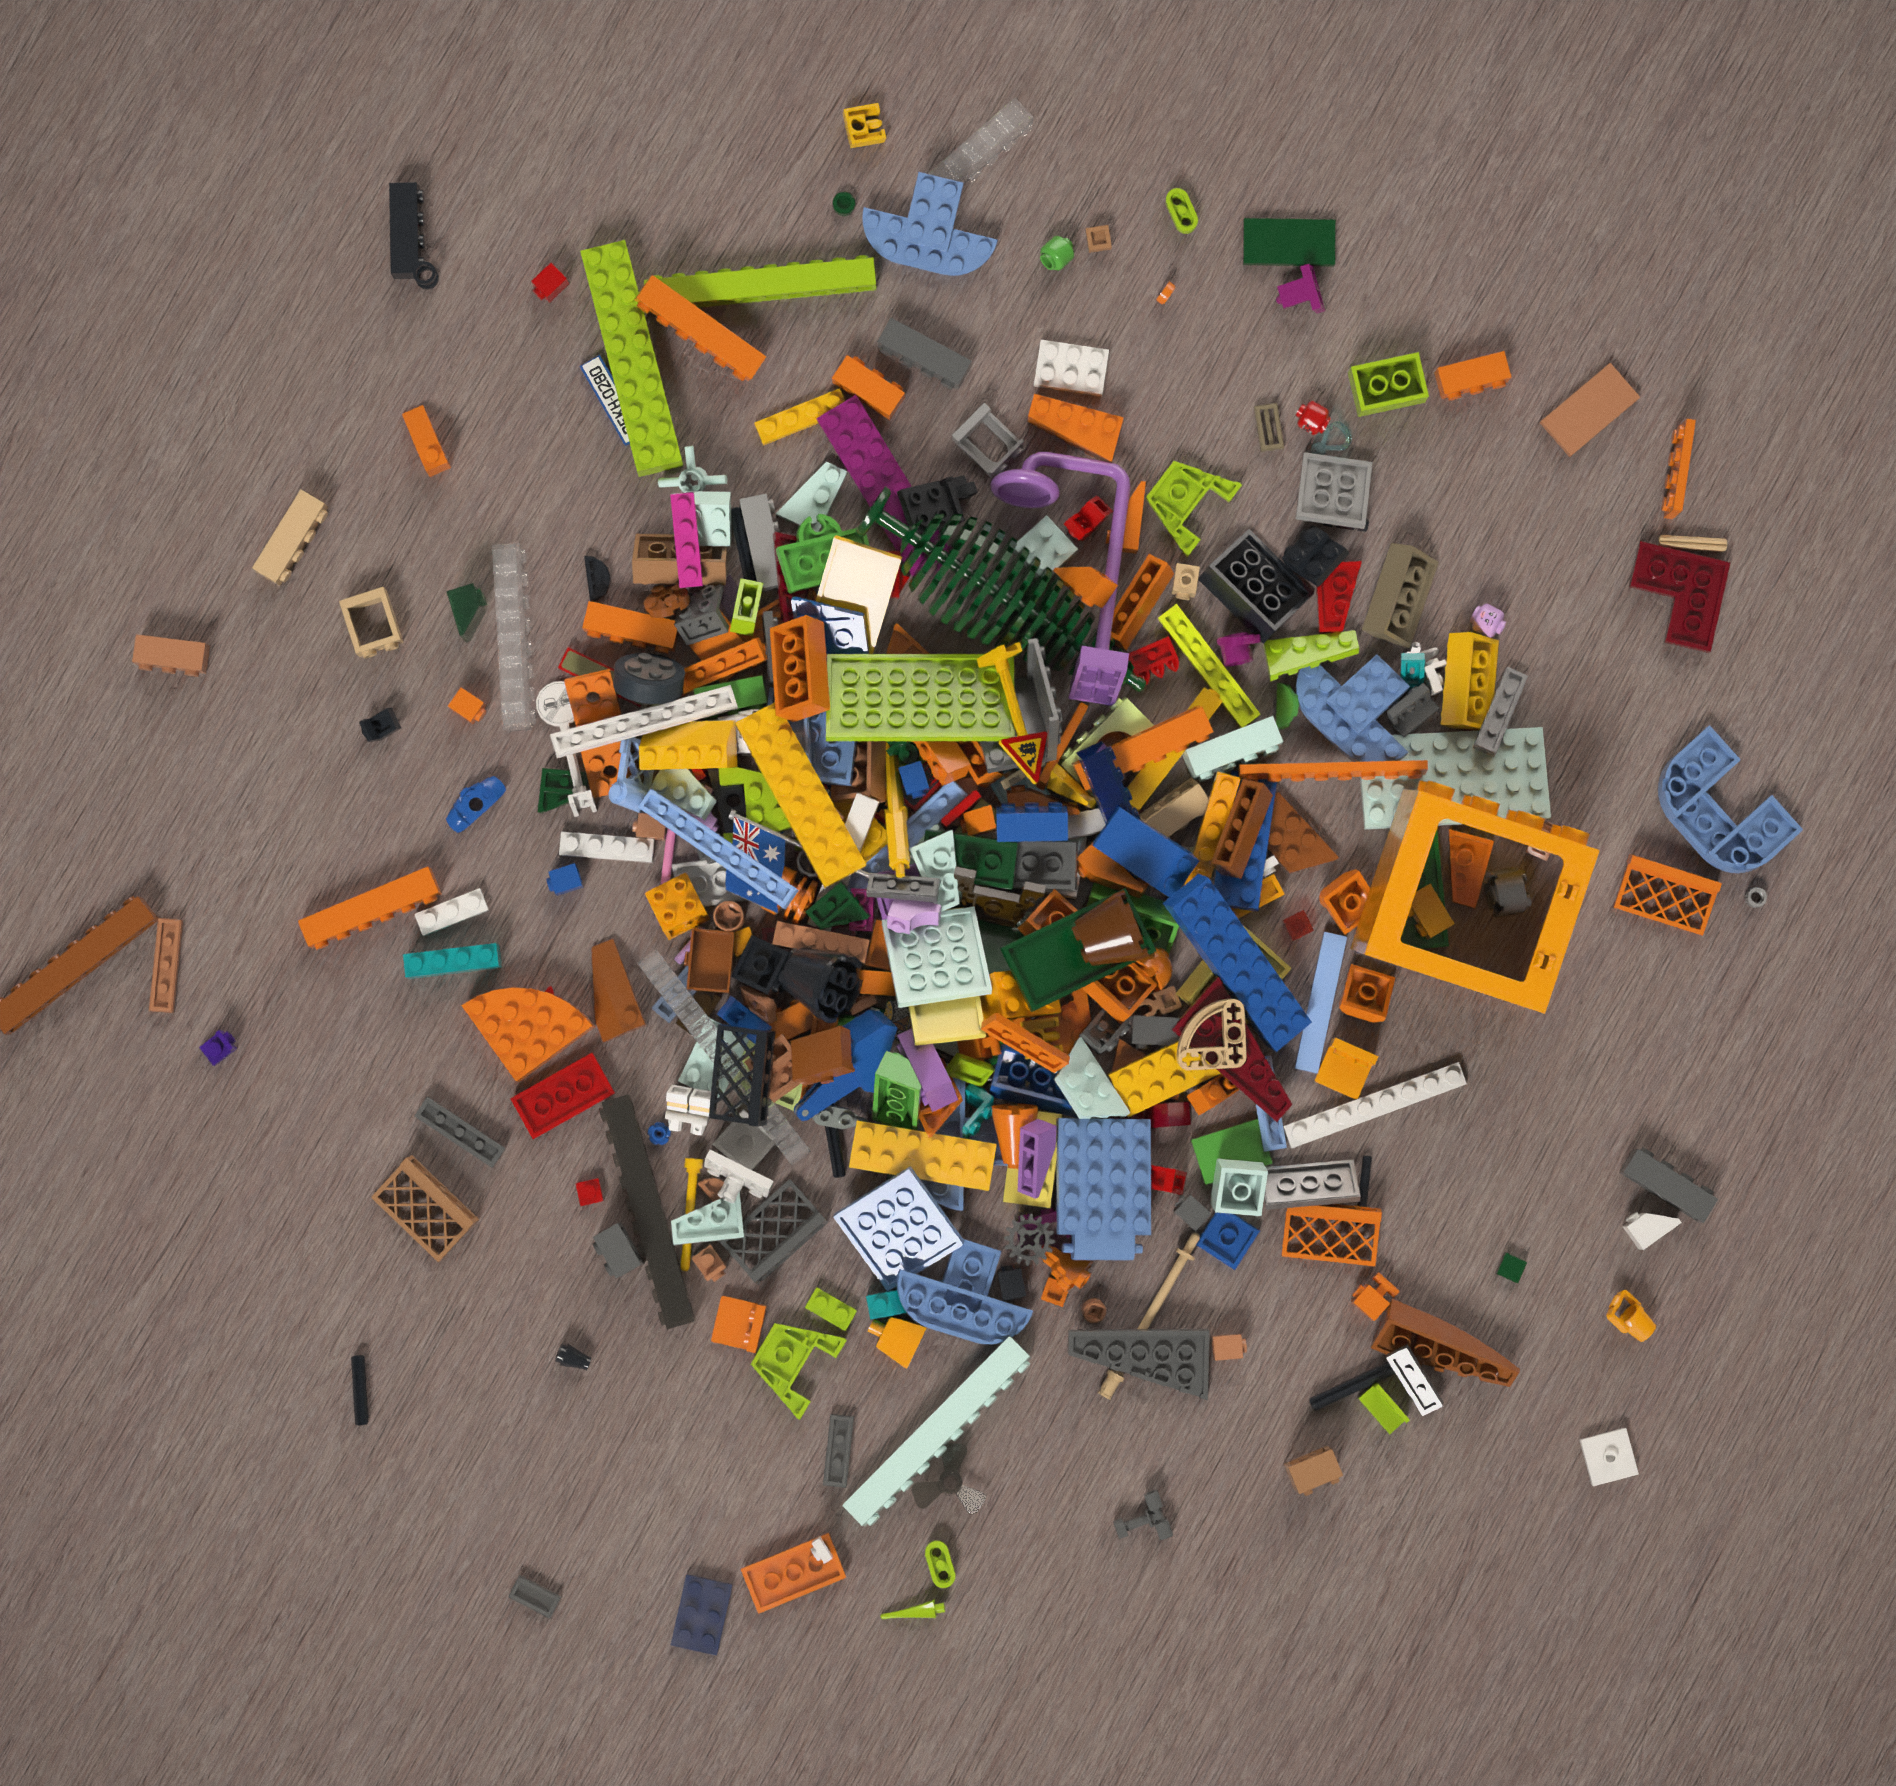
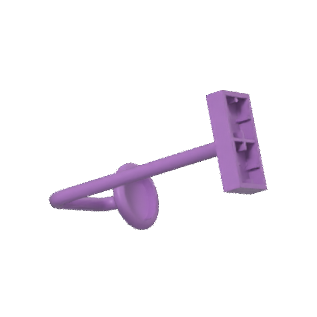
M1038 452L1030 455L1024 461L1021 469L1002 472L992 479L990 484L991 491L999 500L1017 507L1041 508L1051 505L1058 499L1059 488L1049 477L1035 471L1040 466H1051L1112 477L1117 484L1105 575L1118 585L1130 495V479L1124 469L1117 464L1107 461L1052 452ZM1117 588L1103 609L1100 608L1095 648L1081 647L1071 678L1068 699L1111 706L1116 703L1127 672L1129 653L1109 650Z

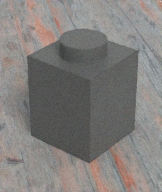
M1190 1194L1187 1197L1182 1195L1174 1204L1176 1209L1173 1212L1194 1231L1212 1214Z

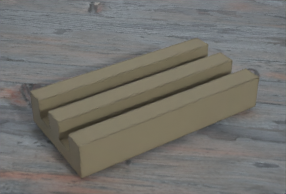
M1277 403L1254 406L1261 453L1269 450L1284 449ZM1268 409L1273 410L1278 444H1274ZM1260 410H1263L1264 412L1265 425L1269 445L1266 446Z

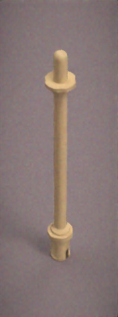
M1194 1232L1191 1234L1183 1250L1176 1248V1252L1180 1255L1137 1329L1149 1328L1187 1260L1194 1261L1195 1258L1191 1256V1253L1200 1239L1198 1233ZM1108 1369V1376L1097 1393L1111 1400L1119 1383H1123L1125 1378L1122 1371Z

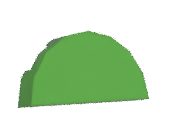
M1277 683L1276 725L1278 729L1282 730L1289 727L1293 717L1297 716L1299 700L1298 695L1293 692L1290 685Z

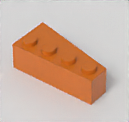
M1034 394L1027 422L1053 436L1055 435L1064 440L1065 443L1075 446L1091 457L1112 463L1124 417Z

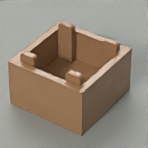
M1328 1446L1284 1463L1294 1490L1298 1494L1304 1493L1305 1496L1312 1494L1313 1488L1327 1482H1331L1332 1485L1340 1482L1339 1477L1343 1476L1334 1452Z

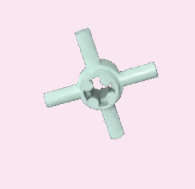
M694 446L684 447L687 469L682 471L679 477L658 479L659 487L679 486L682 492L703 491L706 485L727 484L726 475L708 476L704 469L696 467ZM689 475H691L692 480H698V485H691Z

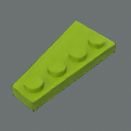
M1355 630L1267 640L1263 644L1270 681L1278 679L1279 675L1298 673L1299 669L1308 666L1310 668L1318 667L1321 662L1327 660L1334 662L1359 654V644Z

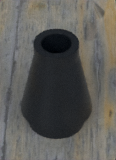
M561 1344L555 1362L560 1363L559 1366L579 1368L587 1371L592 1357L587 1356L570 1344Z

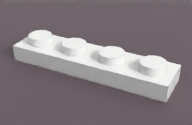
M561 832L559 855L653 863L655 840Z

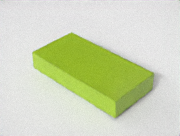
M956 1053L945 1068L948 1076L979 1087L985 1084L995 1070L989 1063L960 1053Z

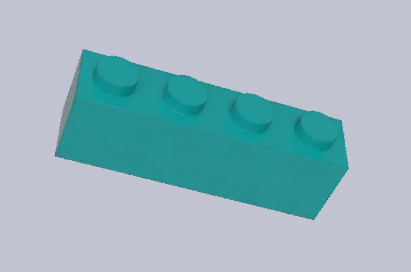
M497 943L403 954L405 978L408 979L502 968L500 945Z

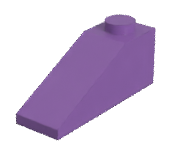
M1037 1119L1020 1128L1018 1192L1035 1199L1039 1198L1056 1148V1125Z

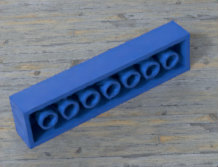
M1201 874L1196 875L1163 902V905L1215 976L1220 978L1229 996L1243 1004L1245 1018L1266 1047L1277 1052L1312 1023L1208 877Z

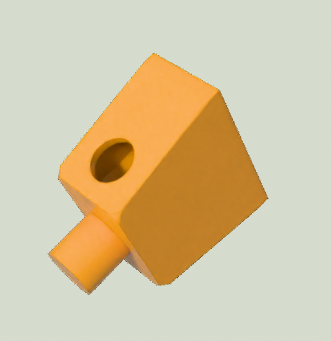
M890 1316L887 1324L873 1319L868 1332L880 1337L876 1344L879 1350L907 1369L927 1327Z

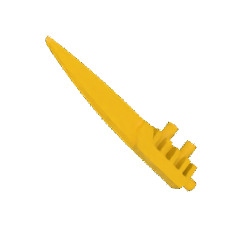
M886 742V750H887L888 748H890V746H889V744ZM886 752L887 809H884L889 866L893 871H896V877L902 878L905 876V869H910L907 831L908 810L904 806L898 755L889 756Z

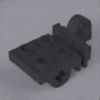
M965 475L954 478L952 476L946 477L941 481H934L897 491L908 526L910 527L922 520L916 531L921 535L931 519L938 514H944V517L936 531L943 529L953 514H962L958 524L964 522L965 518L959 501L969 499L978 493L975 482L967 483Z

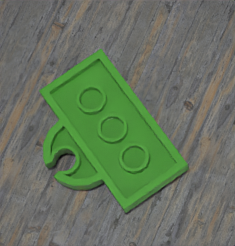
M824 514L816 516V520L822 526V531L816 532L811 527L812 518L810 516L807 517L798 527L796 534L797 542L776 548L788 592L793 593L820 586L835 535L870 546L867 535L863 537L856 535L857 528L842 531L839 524L832 517Z

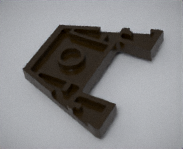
M955 866L954 879H957V888L962 894L961 901L963 907H975L978 921L1013 928L1026 915L1030 906L1033 907L1039 897L1042 898L1045 893V885L1025 881L1021 895L1009 890L1000 891L991 889L989 886L974 885L975 870Z

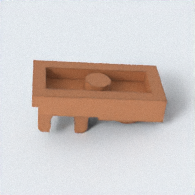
M749 985L740 987L743 1003L746 1008L768 1024L777 1021L775 1012L777 1007L769 995Z

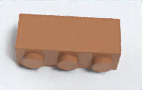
M136 634L132 662L139 665L138 669L153 671V667L162 668L164 673L176 674V670L185 671V675L199 677V673L206 674L210 646L201 642Z

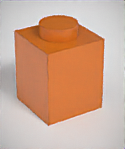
M460 687L448 705L451 710L473 725L476 721L480 722L487 712L485 710L487 705L462 687Z

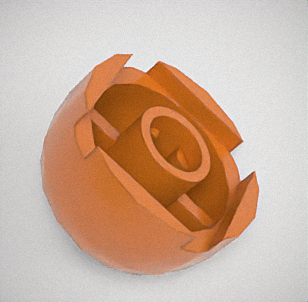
M1155 947L1156 952L1134 963L1158 984L1153 989V992H1158L1171 979L1173 968L1169 954L1164 949Z

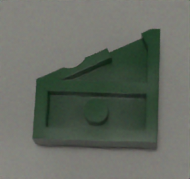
M542 768L538 813L542 814L569 804L568 795L573 794L572 789L574 788L570 771ZM580 772L583 786H586L588 791L589 782L586 772Z

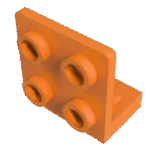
M721 1296L711 1341L756 1353L767 1305Z

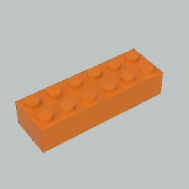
M1054 889L1017 929L1026 936L1078 910ZM1132 963L1082 989L1121 1024L1133 1014L1158 984L1135 963Z

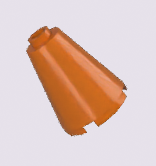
M1010 1103L993 1105L991 1113L1003 1163L1008 1164V1168L1018 1169L1020 1128L1037 1120L1038 1106L1018 1103V1105H1010Z

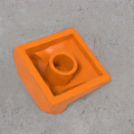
M1357 869L1340 875L1323 888L1319 895L1321 905L1328 910L1345 935L1358 926L1370 890L1367 882Z
M1350 964L1342 997L1339 1001V1008L1349 1016L1373 1023L1383 1022L1387 1016L1396 977Z

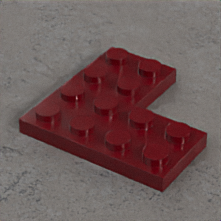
M1642 541L1638 543L1629 587L1674 598L1664 643L1706 653L1711 652L1731 562Z

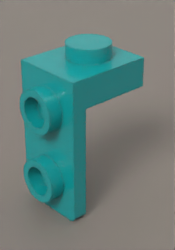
M971 1083L965 1089V1102L977 1110L963 1126L962 1138L966 1139L978 1133L981 1123L992 1116L991 1111L994 1105V1097L988 1094L984 1088L977 1087Z

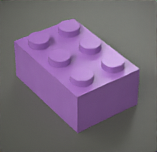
M912 1028L897 1035L900 1044L896 1046L899 1053L909 1060L920 1082L921 1100L924 1106L929 1104L932 1112L957 1101L958 1098L952 1082L934 1045L915 1046Z

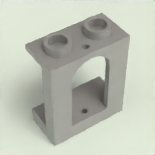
M985 403L952 435V441L990 478L995 474L998 475L1004 472L1008 467L1006 463L1011 458L1015 460L1024 451L1022 448L1024 440H1019L991 413V409ZM982 422L1007 446L1008 453L999 462L989 460L967 439Z

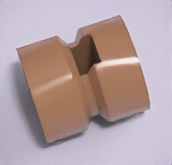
M724 901L715 908L713 919L721 931L736 932L743 927L745 914L737 903Z

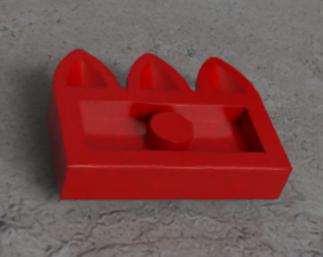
M1169 636L1129 653L1128 662L1131 661L1134 666L1132 670L1134 675L1146 680V685L1150 679L1149 670L1155 676L1163 678L1164 664L1174 672H1177L1179 667V659Z

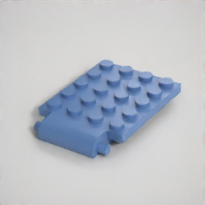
M1057 1118V1234L1071 1235V1243H1063L1062 1252L1071 1253L1072 1260L1132 1261L1135 1253H1142L1143 1251L1142 1244H1135V1235H1151L1150 1119Z

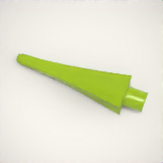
M934 1599L906 1609L884 1613L880 1617L881 1619L936 1618L937 1613L945 1612V1604H935Z

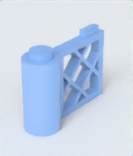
M633 737L621 741L619 750L621 757L617 782L612 784L609 789V799L616 805L638 813H645L638 806L652 785L654 770H640V767L636 768L634 761L637 758L639 761V745L641 740ZM631 743L635 750V753L633 755H631L630 752ZM629 767L632 775L626 778L627 768ZM642 772L644 774L643 784L639 776Z

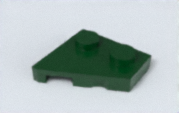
M843 881L805 911L820 930L865 920L871 916Z

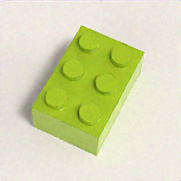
M1419 352L1351 366L1348 371L1358 417L1422 404L1429 397Z

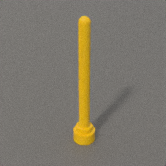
M685 1158L684 1167L688 1173L685 1214L695 1210L697 1176L700 1173V1169H703L704 1159ZM692 1243L682 1244L680 1266L682 1271H688L690 1268Z

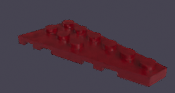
M1218 976L1171 1028L1179 1037L1188 1021L1200 1009L1213 1002L1231 998ZM1231 1003V1007L1227 1008V1012L1232 1014V1020L1227 1019V1023H1240V1019L1236 1020L1234 1016L1235 1011H1238L1234 1003ZM1221 1011L1207 1018L1197 1028L1189 1045L1191 1048L1223 1046ZM1245 1023V1063L1237 1068L1216 1070L1273 1120L1278 1122L1293 1104L1279 1080H1277L1267 1059H1265ZM1236 1026L1229 1028L1228 1037L1232 1040L1237 1039L1240 1036V1029ZM1228 1043V1047H1233V1054L1229 1055V1059L1236 1063V1060L1241 1058V1054L1236 1053V1046L1241 1047V1043ZM1210 1051L1206 1054L1205 1060L1212 1065L1217 1062L1218 1055L1216 1052Z

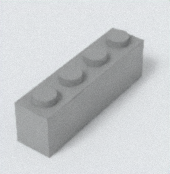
M767 494L739 499L757 582L763 583L762 592L778 589L773 533H780L778 522L772 521L771 513H775L773 499L768 500Z

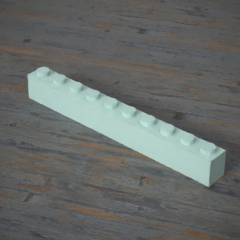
M1009 1336L842 1506L861 1526H866L867 1524L872 1526L880 1518L878 1513L884 1507L886 1509L890 1508L897 1500L895 1496L901 1490L903 1492L908 1490L914 1483L912 1479L918 1473L922 1475L931 1466L928 1462L934 1456L939 1458L947 1450L945 1445L951 1439L956 1441L964 1432L962 1428L968 1422L970 1424L974 1423L981 1415L979 1411L984 1406L988 1408L997 1399L995 1395L1001 1389L1005 1391L1014 1382L1012 1377L1017 1372L1023 1373L1030 1366L1028 1361L1031 1357Z

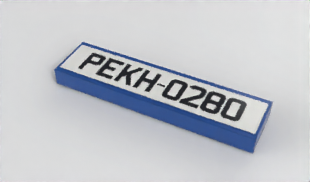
M598 355L581 365L580 368L624 445L627 446L630 442L614 380L601 356Z

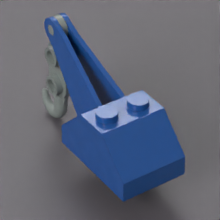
M867 1010L842 1026L850 1030L851 1057L855 1072L834 1077V1082L828 1084L814 1083L794 1106V1113L800 1120L806 1121L813 1118L818 1125L838 1129L854 1127L857 1120L869 1122L848 1108L833 1106L832 1104L858 1087H861L866 1092L874 1093L875 1073L885 1052H890L897 1031V1027L882 1012Z

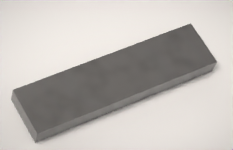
M1509 667L1505 668L1473 749L1495 757L1528 678L1527 675Z

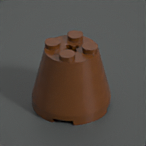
M1124 890L1113 894L1075 921L1076 926L1072 927L1076 940H1081L1084 948L1080 949L1085 963L1090 962L1094 966L1136 961L1149 957L1147 948L1142 949L1140 946L1144 944V940L1130 904H1124L1123 900L1127 899Z

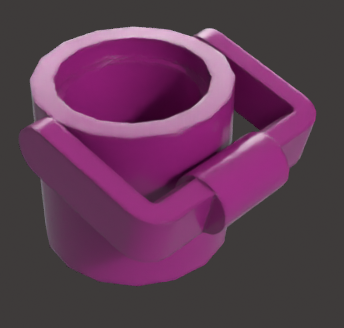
M1243 632L1219 637L1217 643L1220 645L1224 667L1242 665L1253 661L1250 644L1261 643L1260 634Z

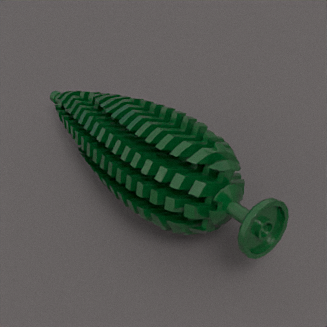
M886 486L882 489L855 534L860 537L865 536L873 523L876 522L902 539L900 554L908 543L912 545L913 548L901 567L904 575L909 572L922 552L926 554L909 582L911 593L924 579L934 562L938 561L935 566L936 568L927 579L917 600L921 605L926 602L948 569H950L946 580L937 591L929 606L928 612L932 616L936 614L942 604L944 605L954 587L963 578L941 615L940 621L947 625L974 588L970 598L960 611L952 628L953 630L960 632L965 624L971 620L979 605L985 599L984 604L974 617L966 637L974 639L997 608L998 610L987 625L980 643L989 645L1011 615L1012 617L1004 626L1000 637L995 643V648L1000 645H1005L1006 647L1023 623L1026 622L1013 641V644L1020 642L1023 650L1028 644V640L1041 627L1033 637V639H1038L1039 647H1044L1053 635L1044 649L1046 660H1043L1045 667L1053 660L1065 643L1066 645L1058 655L1052 669L1056 671L1063 670L1076 651H1078L1071 664L1072 666L1068 670V674L1073 675L1081 647L1095 648L1096 628L1089 635L1087 642L1083 641L1091 629L1095 616L1092 612H1088L1071 634L1070 632L1076 626L1085 608V605L1078 600L1060 625H1057L1065 615L1074 597V593L1067 589L1053 606L1059 595L1058 593L1063 587V581L1059 577L1053 581L1038 603L1035 604L1044 592L1053 574L1048 566L1043 569L1024 595L1041 565V560L1035 556L1012 586V582L1020 573L1029 555L1030 550L1023 546L999 578L1001 571L1007 565L1017 546L1018 541L1014 537L1008 540L984 573L988 566L987 564L998 550L1005 536V531L998 528L990 541L988 540L975 562L969 567L976 553L983 545L986 536L989 534L992 523L988 521L983 523L957 559L956 557L960 549L969 538L978 518L970 516L944 551V545L953 534L962 514H953L932 543L929 540L939 526L944 514L935 515L921 535L916 531L922 520L909 527L883 510L891 495V490ZM1053 606V608H1052L1051 611L1048 613V615H1046V613L1049 611V609ZM1112 637L1110 638L1109 650H1112V647L1115 645ZM1121 648L1117 650L1118 652H1124ZM1027 651L1023 657L1024 661H1027ZM1129 661L1122 686L1127 683L1137 692H1141L1146 686V680L1132 673L1134 666Z

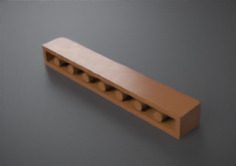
M132 896L122 904L124 907L118 912H110L104 917L105 922L98 927L94 925L85 932L86 936L80 941L77 939L71 942L66 947V952L50 958L47 962L49 965L41 970L39 968L28 976L30 979L27 982L15 985L10 990L11 994L5 999L1 997V1031L7 1035L14 1033L158 922V917L145 900L139 896L136 898Z

